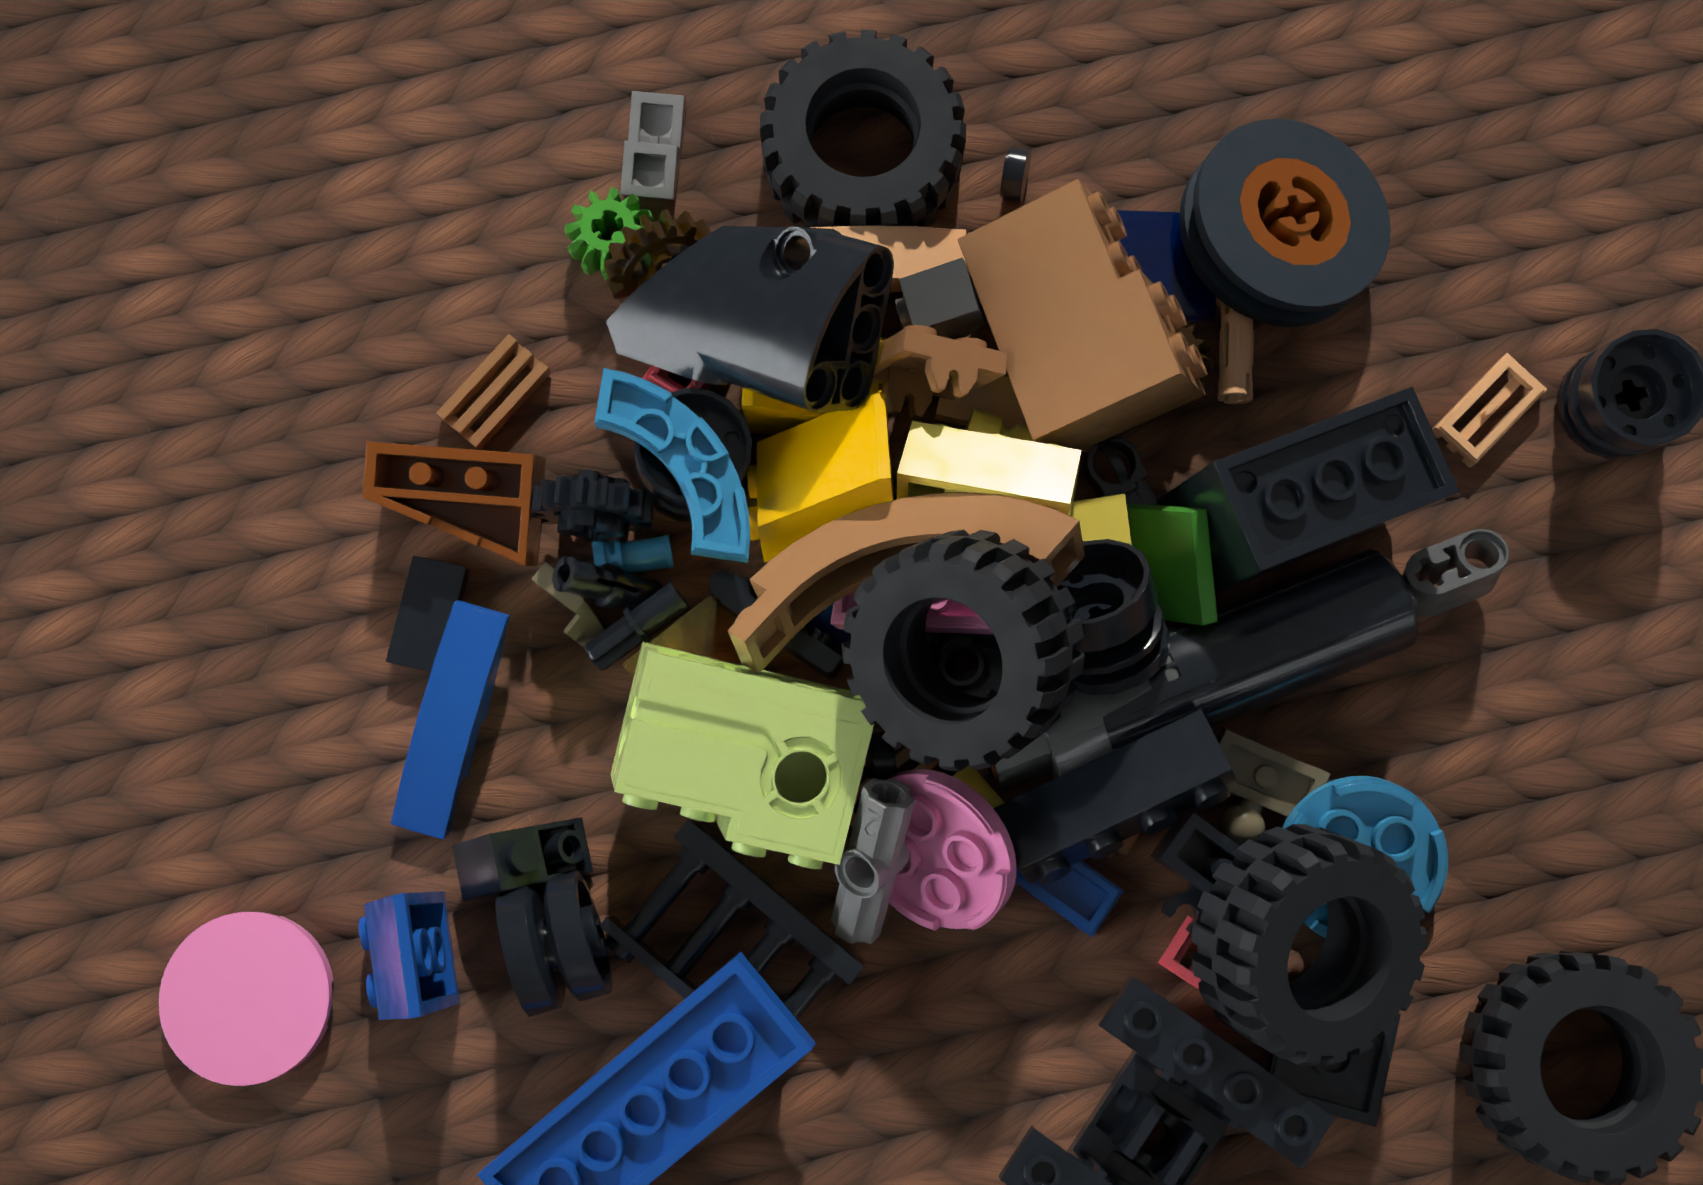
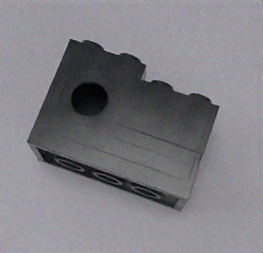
M1412 386L1214 461L1156 501L1160 506L1206 509L1215 594H1218L1392 524L1460 491Z

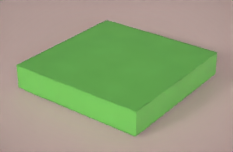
M1127 504L1131 544L1144 554L1149 564L1158 594L1157 601L1162 609L1164 620L1201 626L1217 622L1206 509Z

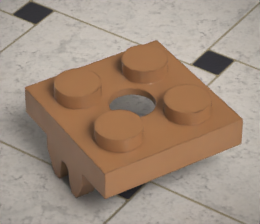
M909 325L890 338L880 342L872 382L883 384L882 393H885L888 414L896 415L900 413L906 397L909 401L910 419L917 420L926 412L932 402V396L955 400L1006 375L1008 353L987 348V343L977 338L966 337L953 340L937 336V331L932 327Z

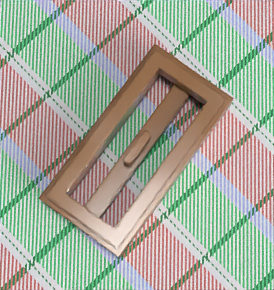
M508 334L436 413L477 450H481L551 374V371L543 362L537 360L525 347L523 348L516 339ZM512 355H515L516 357L512 360V362L501 372V374L490 384V386L458 419L456 416L478 394V392L489 382V380L500 370V368L512 357ZM528 366L532 371L479 429L473 432L470 427L498 399L518 374Z

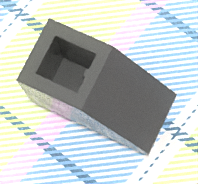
M963 257L899 279L904 297L896 299L895 302L903 328L909 325H924L934 328L937 331V336L955 340L965 338L986 323L975 285Z

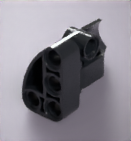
M722 226L688 247L660 268L606 320L616 352L620 355L696 381L717 385L733 384L816 413L854 410L864 403L872 386L893 276V255L887 247L844 236L834 229Z

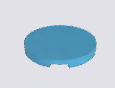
M1350 776L1330 781L1306 795L1293 808L1282 827L1285 829L1292 824H1307L1315 828L1321 827L1382 851L1394 859L1397 868L1403 869L1415 888L1412 894L1419 896L1424 914L1426 911L1428 913L1432 911L1441 896L1448 871V849L1444 833L1439 828L1430 810L1416 795L1391 781L1372 776ZM1326 903L1317 908L1304 921L1311 930L1326 938L1328 930V909Z

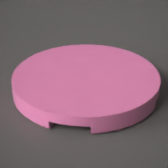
M912 769L891 776L889 779L894 778L910 787L909 792L915 799L905 838L909 852L908 863L895 877L889 903L908 919L935 931L939 927L949 929L969 928L972 931L982 927L1007 903L1016 880L1015 852L1009 833L992 806L978 792L966 783L948 774L928 769Z
M238 912L215 918L193 931L179 945L167 964L159 991V1016L164 1035L171 1049L183 1064L203 1078L231 1086L255 1085L270 1081L290 1072L303 1063L324 1037L328 1028L327 1023L332 1006V981H334L332 969L316 939L302 926L288 918L264 912Z

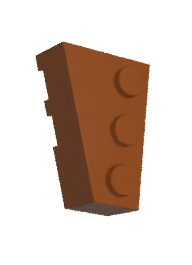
M366 441L363 498L460 537V539L486 548L521 565L538 566L541 519L532 517L531 508L534 485H540L541 480L545 479L546 458L525 453Z

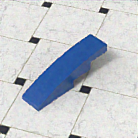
M459 600L454 602L417 716L390 824L443 840L451 832L461 784L469 775L480 724L488 715L510 615Z

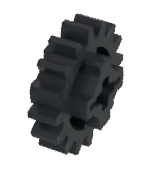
M579 470L578 475L556 477V482L543 479L540 485H534L531 512L532 517L541 519L542 524H557V532L561 535L584 538L588 542H607L609 538L628 535V531L643 533L644 528L650 529L652 527L654 496L646 495L645 489H630V484L625 478L609 477L600 474L599 471Z

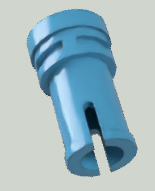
M669 534L621 542L620 538L607 540V542H592L594 564L597 566L606 563L618 565L624 569L626 574L674 568Z

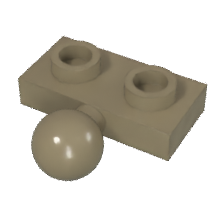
M1223 727L1217 741L1239 785L1229 792L1243 798L1240 804L1234 805L1224 812L1220 820V832L1239 846L1249 839L1259 843L1258 835L1265 831V822L1261 815L1263 807L1288 817L1293 808L1306 795L1327 783L1330 773Z

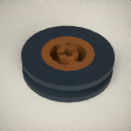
M1287 119L1259 120L1240 126L1228 133L1216 144L1206 159L1194 171L1184 189L1180 203L1179 226L1184 249L1192 267L1205 286L1234 311L1255 321L1273 326H1308L1335 315L1374 280L1385 262L1389 249L1391 229L1388 207L1383 192L1370 169L1352 149L1335 136L1315 126ZM1273 222V225L1267 230L1268 226Z

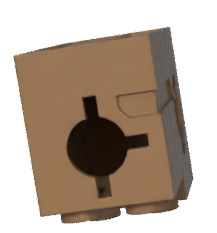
M1079 179L957 240L998 349L1008 353L1006 370L1032 439L1038 443H1052L1062 447L1084 450L1206 395L1200 378L1206 376L1207 371L1195 345L1189 346L1184 335L1179 330V328L1186 326L1187 322L1178 300L1174 295H1168L1161 281L1153 284L1145 276L1134 255L1128 257L1120 240L1127 237V232L1117 210L1114 207H1108L1100 191L1092 194Z

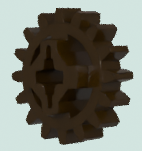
M667 209L662 210L659 221L653 223L646 215L640 216L641 228L636 231L626 226L622 228L621 231L625 242L610 243L608 248L613 259L604 261V268L609 277L606 280L614 299H619L622 304L638 287L662 268L664 263L667 264L688 247L710 234L711 231L706 221L701 219L694 223L690 213L684 211L677 220H673Z

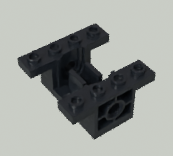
M1130 976L1098 1026L1133 1050L1068 1150L1031 1126L998 1177L1007 1185H1190L1228 1125L1235 1130L1238 1126L1244 1128L1303 1170L1335 1118L1138 979ZM1158 1121L1162 1122L1165 1127V1138L1162 1144L1151 1150L1141 1148Z

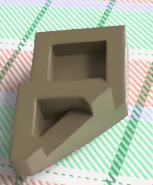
M544 562L532 577V580L576 614L563 632L585 647L586 643L606 628L583 596L556 591L552 582L554 569Z

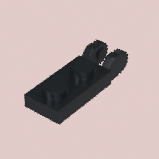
M721 569L720 572L715 571V575L711 576V581H708L710 584L708 589L711 591V596L715 597L714 601L718 602L719 606L723 605L724 610L736 618L745 608L752 606L757 600L752 595V589L749 586L748 580L740 575L735 576V572H730L729 569L726 571ZM814 626L809 633L801 629L783 648L828 680L834 679L844 665L843 657L836 653L840 644Z

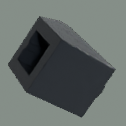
M582 817L489 833L452 845L463 901L497 895L523 886L532 887L545 884L550 878L573 871H578L582 875L593 872Z

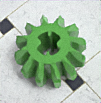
M613 186L607 194V199L601 201L598 194L590 190L588 199L591 206L586 208L573 204L571 211L577 221L565 224V234L568 239L572 240L568 246L572 259L582 260L581 267L584 273L589 276L601 268L605 281L609 277L604 268V261L613 259L608 248L610 243L625 242L621 229L626 226L635 231L641 228L640 216L643 215L650 218L652 223L654 222L650 210H640L641 204L637 196L631 194L621 201L618 189H615ZM612 229H618V230H619V231L613 232L612 240H608V241L603 240V238H608V237H609L610 232H611Z

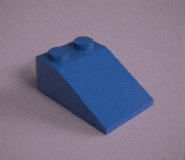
M445 891L401 893L365 903V916L359 919V937L365 951L370 950L373 973L367 975L366 990L370 1006L378 1008L379 1020L421 1017L460 1004Z

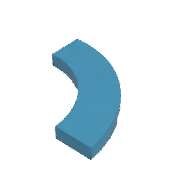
M604 368L595 416V427L615 432L639 443L652 452L668 468L679 484L689 509L692 524L691 555L748 563L750 522L746 496L729 453L717 434L702 417L699 418L686 405L672 397L669 391L634 375Z

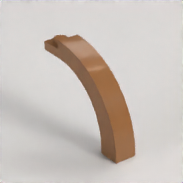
M968 492L934 493L879 503L849 513L819 527L771 559L750 579L758 599L752 606L745 608L738 615L735 623L728 629V633L741 663L759 674L810 620L831 604L856 591L863 580L873 576V569L886 558L931 537L935 538L949 531L963 529L969 534L979 530L998 533L1000 536L999 545L1015 539L1028 546L1030 552L1027 558L1035 563L1044 558L1056 571L1050 579L1057 588L1085 557L1080 521L1046 506L994 494Z

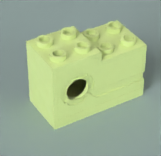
M642 642L611 770L614 792L624 794L622 802L634 807L656 810L658 802L681 806L680 814L687 818L704 822H714L715 820L725 840L733 842L731 849L745 855L765 857L768 849L789 854L788 861L790 863L805 868L821 869L823 861L840 865L874 724L870 725L861 712L866 706L860 694L853 696L851 690L762 670L757 674L744 665Z

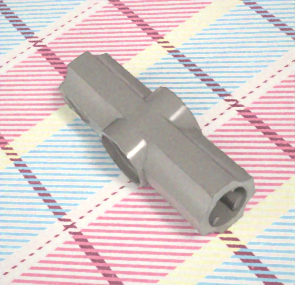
M872 778L864 784L848 849L843 852L840 865L835 864V873L840 884L831 922L836 928L835 935L850 944L856 942L871 944L881 935L895 877L908 863L909 852L905 838L915 799L910 795V787L894 778L889 780Z

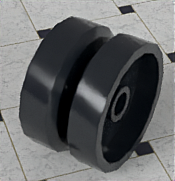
M578 871L548 879L543 896L544 902L539 894L529 886L519 887L497 895L495 902L496 922L505 965L514 992L528 1017L562 1008L566 986L579 1001H586L612 993L611 966L604 931L599 927L601 921L587 883Z

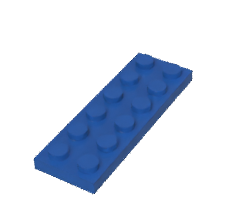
M740 952L493 1159L477 1175L485 1185H649L810 1052L816 1042L742 952Z

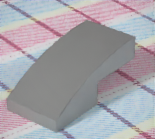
M632 91L628 141L624 142L620 195L630 196L634 194L641 198L674 201L687 99L684 95Z

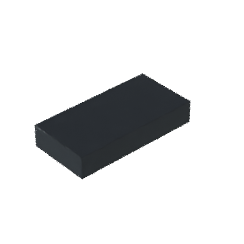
M413 555L385 662L431 673L453 604L457 600H463L470 572L467 567Z

